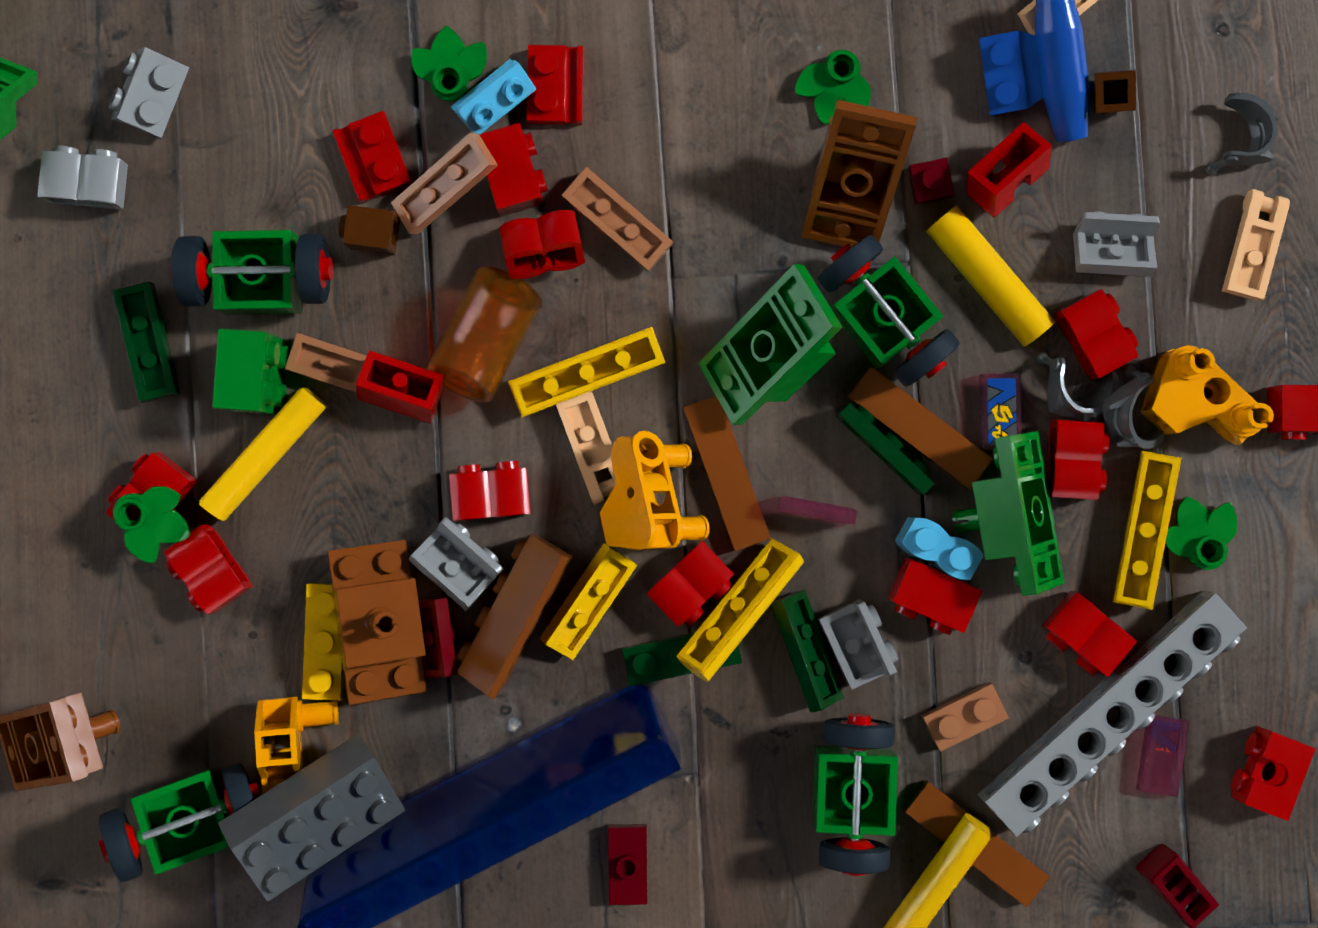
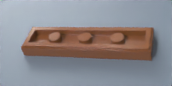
M873 367L868 368L846 397L854 404H860L874 416L875 420L966 489H971L972 482L977 481L993 460V458Z
M716 396L683 407L734 551L771 539L727 414Z
M928 780L923 783L903 809L906 814L943 843L965 813L970 814ZM991 830L989 842L972 864L1026 908L1050 879L1048 874Z

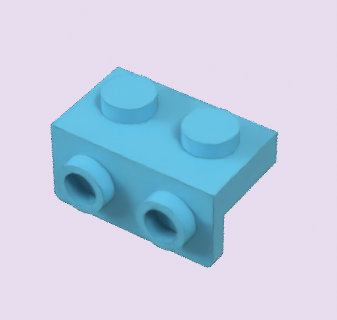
M509 59L454 103L451 108L472 133L481 134L534 92L536 87L522 66L516 60L512 61Z

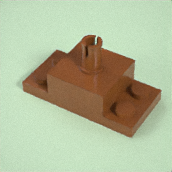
M837 100L833 117H830L813 180L811 199L802 229V238L839 246L849 243L851 247L870 234L878 242L880 241L916 128L917 117Z
M406 540L327 551L348 704L353 705L427 692L422 656H425L426 653L416 581L410 575Z
M81 692L0 716V741L15 791L70 783L88 777L89 773L103 769L95 740L120 732V722L113 710L88 717Z

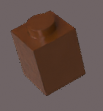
M1135 69L1094 73L1095 113L1136 110Z
M348 205L347 214L342 215L340 218L339 237L343 238V244L351 250L396 255L400 217L393 210Z

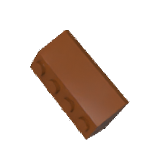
M531 534L528 540L524 538L519 540L511 555V558L516 560L510 574L503 571L493 589V592L498 594L492 608L484 606L474 625L480 629L474 642L467 639L456 659L462 663L457 673L492 699H495L502 691L574 556L535 534Z

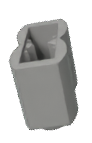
M55 146L54 151H42L37 197L47 203L59 205L124 209L128 164L122 159L117 158L116 152L110 150L94 149L93 155H80L79 150L76 148Z

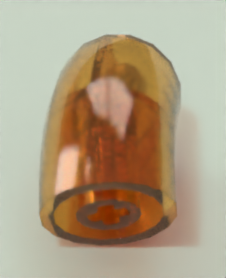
M480 267L475 271L426 369L444 375L443 387L455 394L477 402L488 403L493 401L513 359L542 307V299L527 282L522 279L510 278L507 271L494 267Z

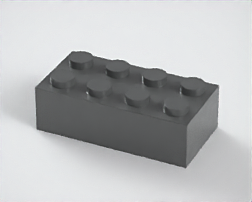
M356 734L218 824L231 851L268 902L406 810L376 759L359 734Z

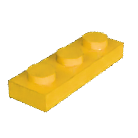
M603 543L539 639L545 645L574 660L637 567V564Z
M308 583L306 584L302 699L340 701L344 696V672L332 584Z

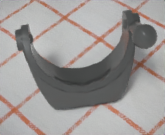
M1236 92L1227 95L1224 104L1237 111L1244 118L1249 128L1250 148L1248 152H1225L1222 160L1216 163L1210 162L1205 166V173L1208 175H1215L1219 169L1227 165H1257L1273 160L1270 147L1277 137L1278 126L1276 121L1278 116L1272 111V107L1263 99L1252 94Z
M1045 352L1039 353L1036 357L1038 364L1050 366L1047 389L1049 413L1084 422H1092L1103 412L1102 405L1106 399L1119 389L1118 376L1115 372H1110L1104 375L1101 385L1090 397L1079 401H1072L1064 386L1065 359L1061 357L1051 359Z
M1127 365L1123 369V374L1127 378L1133 377L1134 379L1117 389L1102 405L1110 443L1118 447L1137 446L1144 449L1154 448L1164 441V431L1153 430L1144 434H1136L1132 421V411L1138 395L1144 388L1154 382V378L1150 373H1141L1133 365Z

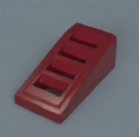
M1163 843L1159 844L1136 866V870L1188 928H1196L1219 906V903L1181 857ZM1179 872L1180 874L1165 887L1164 885ZM1190 884V886L1177 899H1175V897ZM1199 895L1201 898L1190 909L1185 911L1184 908Z

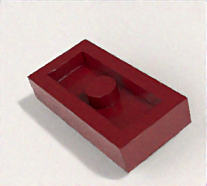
M448 599L418 600L426 653L425 656H422L424 676L448 677L457 675L453 644L454 632L450 622Z
M609 824V905H647V824Z

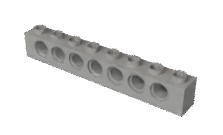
M1201 591L1118 666L1109 677H1106L977 795L1016 837L1021 833H1029L1039 824L1041 820L1039 816L1049 807L1055 808L1069 796L1068 790L1078 781L1084 782L1095 774L1098 769L1097 764L1107 755L1112 756L1118 753L1127 742L1125 738L1135 729L1141 730L1148 726L1155 718L1154 712L1164 703L1170 704L1179 698L1184 691L1182 687L1189 680L1204 675L1212 666L1211 660L1220 652L1224 653L1234 648L1241 639L1239 635L1247 627L1216 593ZM1202 628L1205 634L1204 642L1200 646L1195 647L1193 634L1197 629ZM1170 654H1174L1177 660L1176 667L1173 671L1167 673L1164 669V661ZM1146 680L1148 692L1144 697L1138 699L1135 694V688L1140 681ZM1113 706H1118L1120 709L1119 719L1113 724H1108L1106 719L1108 710ZM1090 732L1092 735L1090 746L1084 750H1079L1078 739L1080 735ZM1056 758H1062L1064 761L1062 771L1057 775H1050V763ZM1028 784H1034L1036 791L1033 798L1028 801H1021L1020 792L1022 788Z

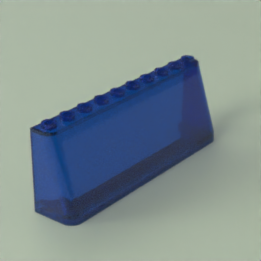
M644 684L628 685L401 801L406 811L306 876L297 928H372L681 770L680 744L654 693Z

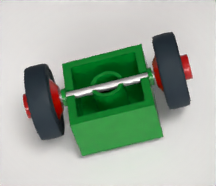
M291 230L212 231L213 263H211L207 244L200 236H182L177 238L172 252L171 276L177 299L183 306L199 307L206 305L211 294L212 279L213 310L225 315L302 314V302L305 304H323L327 302L329 297L330 283L333 279V262L329 256L325 237L322 234L312 233L298 236Z
M870 234L853 247L847 243L830 257L833 263L817 279L829 293L834 292L843 284H851L858 279L855 282L857 286L835 303L831 309L843 329L876 369L885 365L904 348L911 349L913 347L907 353L906 360L894 371L901 384L907 387L924 375L930 379L947 365L944 359L953 353L960 343L949 329L943 330L934 338H926L919 343L922 340L919 336L944 316L895 256L873 274L869 275L866 273L864 275L870 268L871 262L883 251L881 244Z
M851 713L848 714V717L825 720L823 730L824 741L840 747H814L812 825L816 833L847 834V837L830 838L820 842L819 863L827 869L851 876L880 873L889 869V846L879 841L865 839L863 835L895 836L898 756L891 749H881L893 746L895 727L890 722L871 719V715Z
M242 763L222 770L226 787L224 792L226 802H224V799H221L212 769L131 798L130 800L140 828L137 831L130 826L121 808L101 814L99 816L102 839L99 840L100 850L106 863L110 862L118 880L126 882L142 875L140 845L146 846L155 875L228 848L229 845L218 823L227 818V809L231 815L261 796L257 782L250 783Z

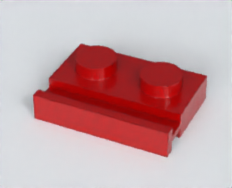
M528 45L527 75L536 87V90L527 96L528 124L566 125V123L583 125V46Z
M384 110L352 122L347 127L332 130L358 199L362 204L366 203L367 200L382 197L413 183Z

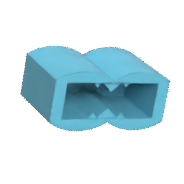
M907 517L895 539L897 545L907 554L929 560L938 571L963 580H971L984 556L973 543L963 538L949 536L940 525L925 518Z

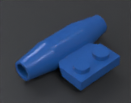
M1036 0L1035 35L1017 30L979 38L990 116L1029 109L1043 98L1056 142L1073 141L1088 137L1090 85L1083 27L1075 0Z

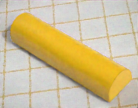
M957 205L926 230V233L1023 347L1041 336L1056 322Z
M651 326L509 380L508 384L521 417H525L666 362Z
M308 387L300 388L199 500V505L217 519L225 521L327 408V405Z
M1141 451L1112 602L1153 610L1182 459L1180 457Z
M771 538L677 654L676 657L697 677L705 682H709L803 565L804 560L802 556Z
M965 813L883 928H927L989 842V826L976 817Z

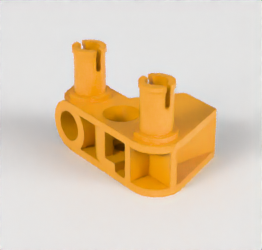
M1190 345L1168 350L1161 355L1153 373L1154 382L1149 385L1140 412L1159 430H1163L1165 435L1177 434L1207 422L1224 439L1238 446L1249 436H1253L1262 428L1268 427L1266 423H1272L1274 417L1270 406L1255 401L1215 363V357L1211 351ZM1204 388L1209 391L1208 398L1204 396Z
M645 430L639 431L633 436L618 437L611 451L616 484L599 513L606 545L636 550L675 548L681 540L700 541L706 539L709 535L710 526L705 516L681 517L669 467L686 468V466L690 465L692 461L690 447L687 444H663L658 436ZM666 493L664 502L659 505L655 499V494Z
M298 697L258 700L254 735L256 765L261 777L262 795L303 769L301 731H304V727L330 724L339 725L337 700L303 704L302 700H298ZM290 734V747L275 748V737L268 738V736Z

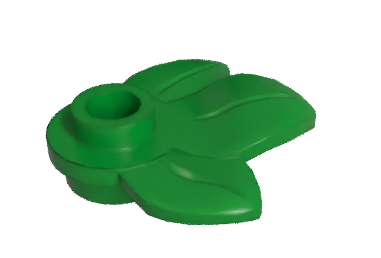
M444 26L435 37L431 50L424 48L412 49V67L419 78L430 83L433 93L439 99L446 102H454L466 94L470 81L482 75L487 63V48L484 42L474 43L465 47L457 33L449 26ZM448 78L457 80L456 86L452 89L443 87L444 81Z
M836 50L826 57L824 63L808 65L802 71L795 85V94L801 97L814 98V107L818 119L823 125H828L830 117H833L837 100L869 106L871 88L869 83L860 75L861 65L856 55L848 50ZM844 65L848 70V74L839 76L835 73L834 67Z
M155 486L142 495L138 493L126 494L120 497L114 504V521L118 527L124 530L126 548L138 559L152 564L158 557L160 542L176 543L189 538L190 532L186 520L181 514L173 510L181 497V494L165 486ZM131 505L137 506L140 509L141 514L138 519H134L129 515Z
M1184 497L1176 510L1177 526L1168 527L1165 544L1175 555L1189 557L1190 561L1200 569H1216L1225 562L1228 554L1227 543L1237 533L1238 524L1235 509L1231 503L1227 502L1209 512L1197 500L1191 497ZM1206 543L1211 547V554L1207 558L1201 554V548Z

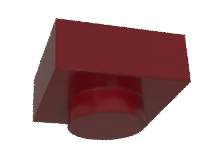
M947 158L913 164L907 168L915 205L948 199L955 195Z

